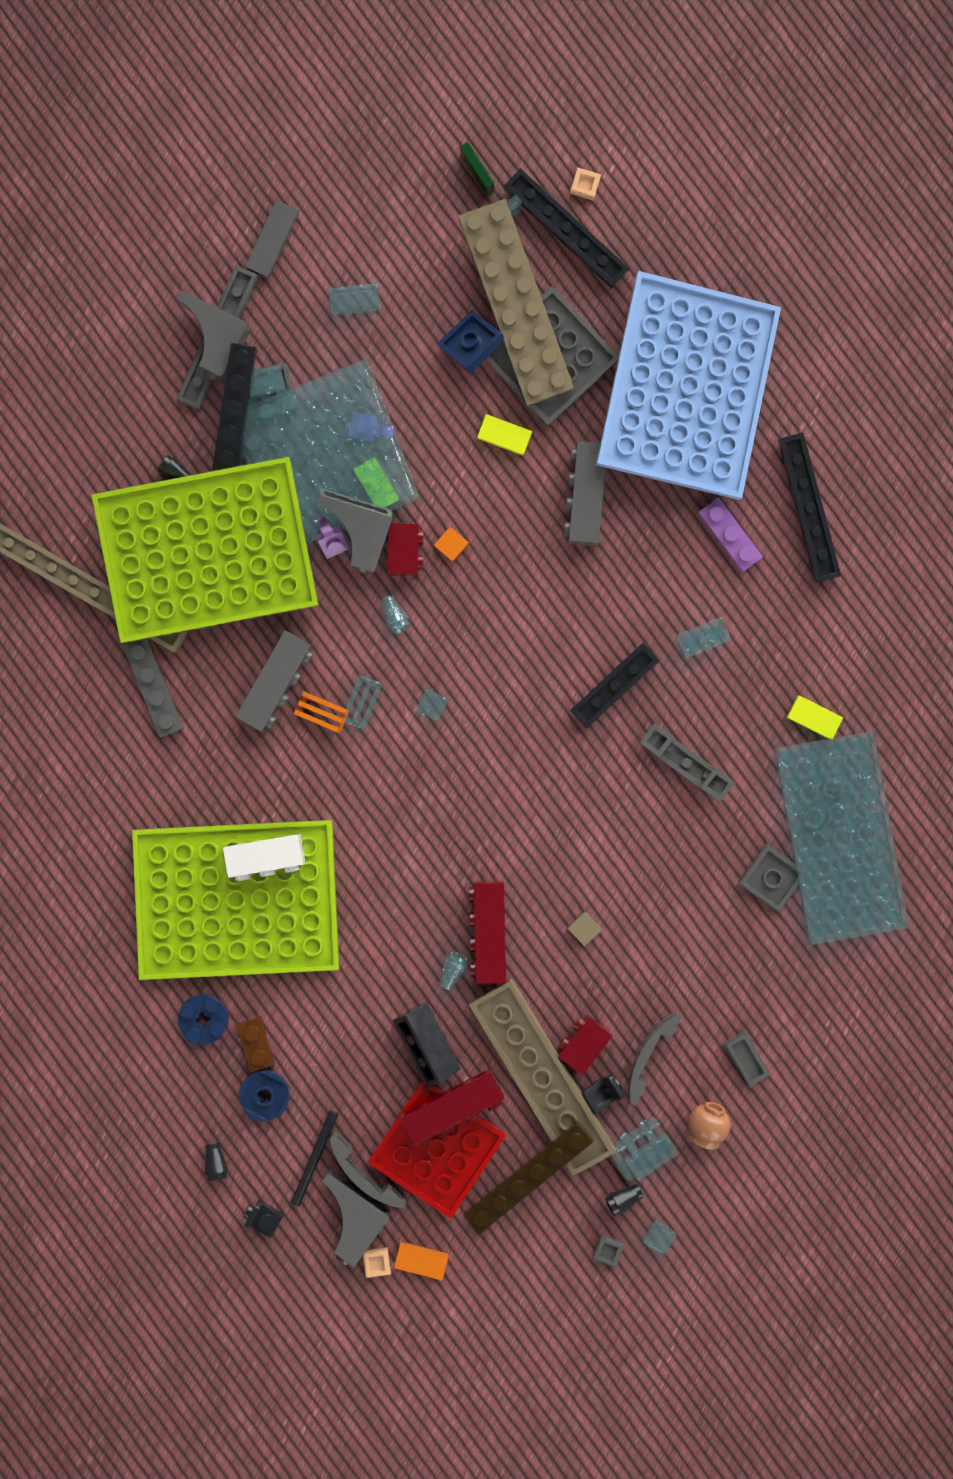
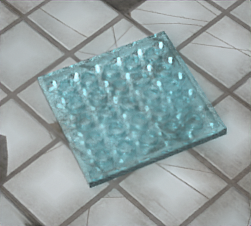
M368 359L248 407L242 447L248 465L290 457L307 544L316 541V535L322 533L317 519L323 516L327 517L331 528L339 525L340 530L347 529L333 512L317 505V495L320 488L390 510H395L420 500Z

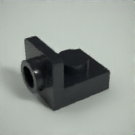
M259 1199L255 1206L250 1204L243 1215V1218L247 1219L243 1227L248 1229L251 1226L271 1238L284 1214Z

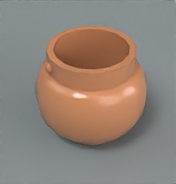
M707 1102L704 1105L695 1107L688 1121L689 1139L694 1144L705 1149L714 1150L719 1148L720 1143L728 1137L731 1127V1120L727 1113H725V1109L713 1102Z

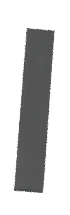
M235 265L217 308L241 319L259 279V275ZM204 337L176 399L177 402L198 411L201 410L213 381L203 376L204 372L199 366L204 352Z

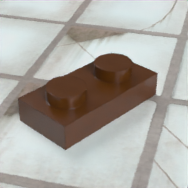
M262 1016L237 1023L236 1026L250 1073L274 1066L275 1061Z

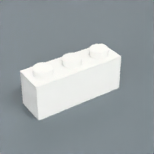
M301 834L223 847L228 878L235 877L236 881L250 879V874L260 872V877L274 875L275 869L285 868V872L300 870L299 865L305 864Z

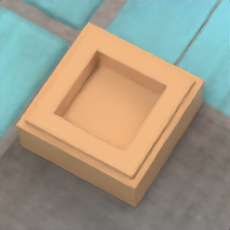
M577 168L570 194L594 201L601 174Z
M388 1247L365 1251L363 1260L366 1278L391 1275Z

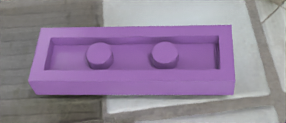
M719 497L698 512L700 518L741 573L763 557Z

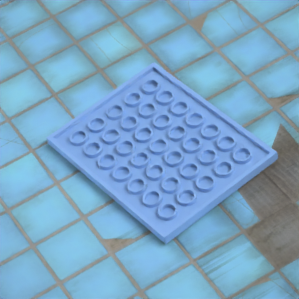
M638 271L634 282L596 465L740 500L744 491L781 307Z

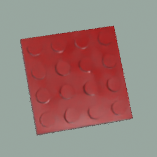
M422 1080L368 1160V1164L451 1219L506 1137V1133L479 1116L473 1121L466 1123L464 1120L456 1124L457 1128L447 1134H444L443 1131L434 1136L435 1139L424 1146H421L420 1143L414 1146L400 1119L401 1114L444 1092L435 1085L426 1087Z

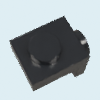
M612 1075L600 1077L581 1092L594 1115L598 1114L613 1101L621 1100L625 1097L620 1082Z

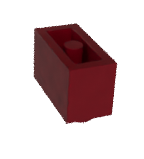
M390 523L388 529L389 576H418V570H423V555H419V545H424V530H419L418 524Z
M589 1014L585 1018L579 1017L572 1027L575 1031L569 1038L565 1036L557 1046V1049H559L558 1057L582 1076L613 1037L611 1031Z

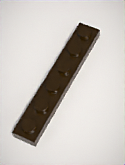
M577 1120L464 1212L463 1216L480 1235L590 1146L594 1139Z

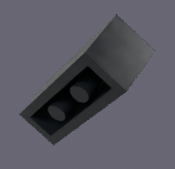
M427 1002L412 1007L392 1020L426 1087L440 1084L461 1070L457 1058L452 1053L445 1034L440 1029L434 1012Z

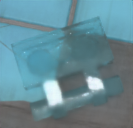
M655 1116L647 1122L646 1120L642 1121L639 1124L640 1127L629 1134L626 1132L621 1136V1140L614 1144L619 1153L626 1148L631 1152L623 1159L638 1181L679 1154V1151L665 1131H662L657 1136L652 1131L660 1125ZM646 1135L649 1141L637 1148L634 1142Z

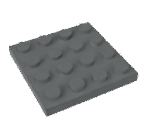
M553 286L541 298L574 389L528 406L547 427L618 362L619 357ZM502 343L485 361L525 403L504 343Z

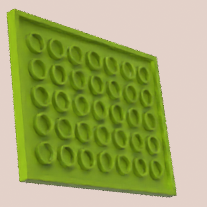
M290 457L92 494L121 643L319 606Z
M332 820L132 830L139 980L340 969ZM301 834L305 864L299 865L300 870L285 872V868L275 869L274 875L260 877V872L250 874V879L236 881L235 877L228 878L223 847Z

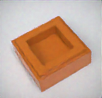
M449 527L434 544V547L453 562L469 542Z

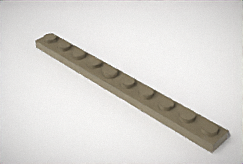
M0 523L1 553L116 619L110 586ZM184 631L150 639L177 653L188 632Z

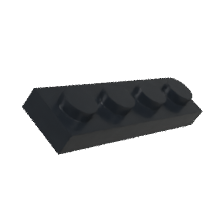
M642 643L569 711L587 729L659 662V659Z

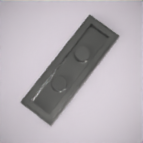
M278 200L275 201L245 266L247 270L264 278H270L297 220L299 210Z

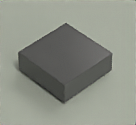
M600 1234L592 1259L616 1268L625 1244L620 1240Z

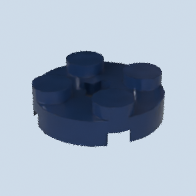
M208 993L192 996L179 1010V1029L191 1043L204 1045L215 1042L225 1032L229 1023V1012L226 1005ZM201 1012H204L205 1016L210 1017L205 1026L197 1021Z
M255 1071L246 1078L240 1088L239 1098L244 1112L250 1118L257 1121H268L277 1118L288 1106L290 1086L284 1077L275 1071ZM267 1089L272 1097L271 1100L266 1099L263 1102L260 1100L261 1095L258 1092L259 1090L264 1091Z

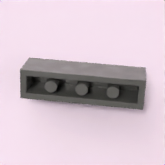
M578 441L576 448L571 449L570 463H575L574 473H569L568 488L573 489L572 498L567 497L566 512L570 513V522H565L564 537H568V544L598 546L606 468L596 465L600 443Z
M285 630L235 717L261 732H265L266 729L271 730L277 720V717L274 716L279 707L283 708L289 699V695H287L288 690L291 686L295 687L302 676L299 673L303 664L308 665L314 655V652L311 651L313 646Z

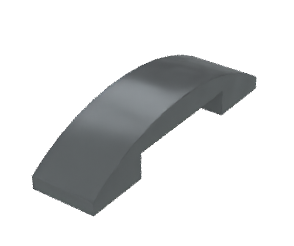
M655 723L640 741V744L718 802L723 800L735 784L732 779L717 768L712 767Z
M676 1011L664 1017L650 1030L635 1054L628 1080V1098L634 1106H636L647 1085L645 1079L639 1076L660 1036L663 1035L671 1039L682 1018Z
M335 1130L330 1137L331 1146L338 1163L347 1176L372 1198L384 1204L403 1209L406 1206L407 1198L390 1182L381 1188L349 1157L353 1146Z

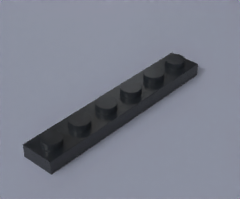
M521 168L504 185V190L611 289L629 271V267Z
M231 342L212 471L240 466L257 347Z
M804 433L779 438L778 444L815 583L841 577Z

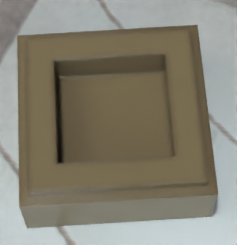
M586 911L567 927L584 947L603 930Z

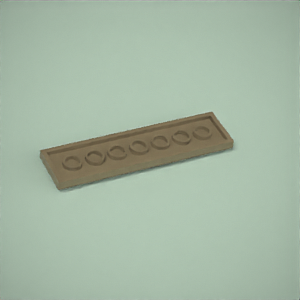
M506 199L459 215L460 225L497 327L504 336L503 343L526 406L528 407L573 390L571 378Z
M513 979L470 1002L471 1010L550 1140L553 1141L577 1120L594 1139L590 1146L566 1164L572 1176L615 1154L616 1148L596 1115L593 1114L563 1061L558 1057L557 1051Z

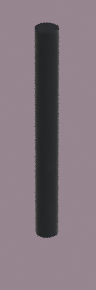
M329 1110L291 1200V1204L300 1207L339 1115L333 1110Z

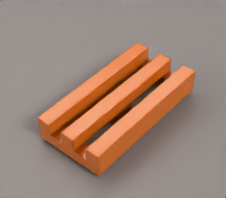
M303 691L301 695L303 696L302 700H299V707L297 710L295 709L294 714L340 733L349 710ZM308 699L339 711L342 714L338 717L307 704ZM306 708L338 722L337 726L305 714L303 711Z

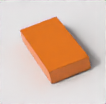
M400 1241L394 1268L443 1280L449 1254Z

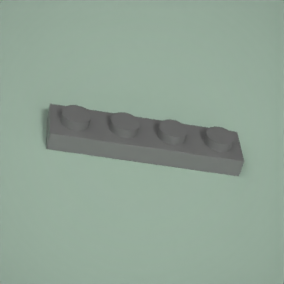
M149 639L137 640L124 645L123 648L159 737L163 738L183 730L184 726Z

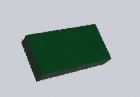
M468 142L460 146V156L485 195L488 196L494 192L495 182Z

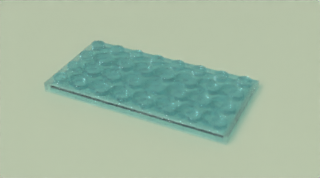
M874 731L774 748L809 944L814 945L909 928Z

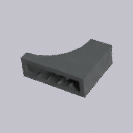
M180 290L176 298L180 306L187 309L197 318L202 327L204 352L199 366L204 372L203 376L214 382H217L218 379L225 382L231 342L245 344L251 332L250 325Z
M320 488L317 495V505L333 512L343 522L352 542L350 565L360 572H374L392 520V510Z
M329 1168L323 1177L322 1183L336 1197L343 1218L342 1235L335 1247L334 1253L342 1264L347 1266L350 1264L355 1267L389 1219L390 1210Z

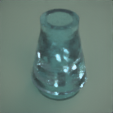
M394 595L385 597L380 601L388 630H391L393 634H398L411 626L409 616L396 601Z
M450 951L445 956L439 982L441 987L453 990L454 985L468 967V958L465 955L456 951Z

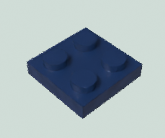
M471 310L437 345L442 352L470 374L504 342V336L476 312Z

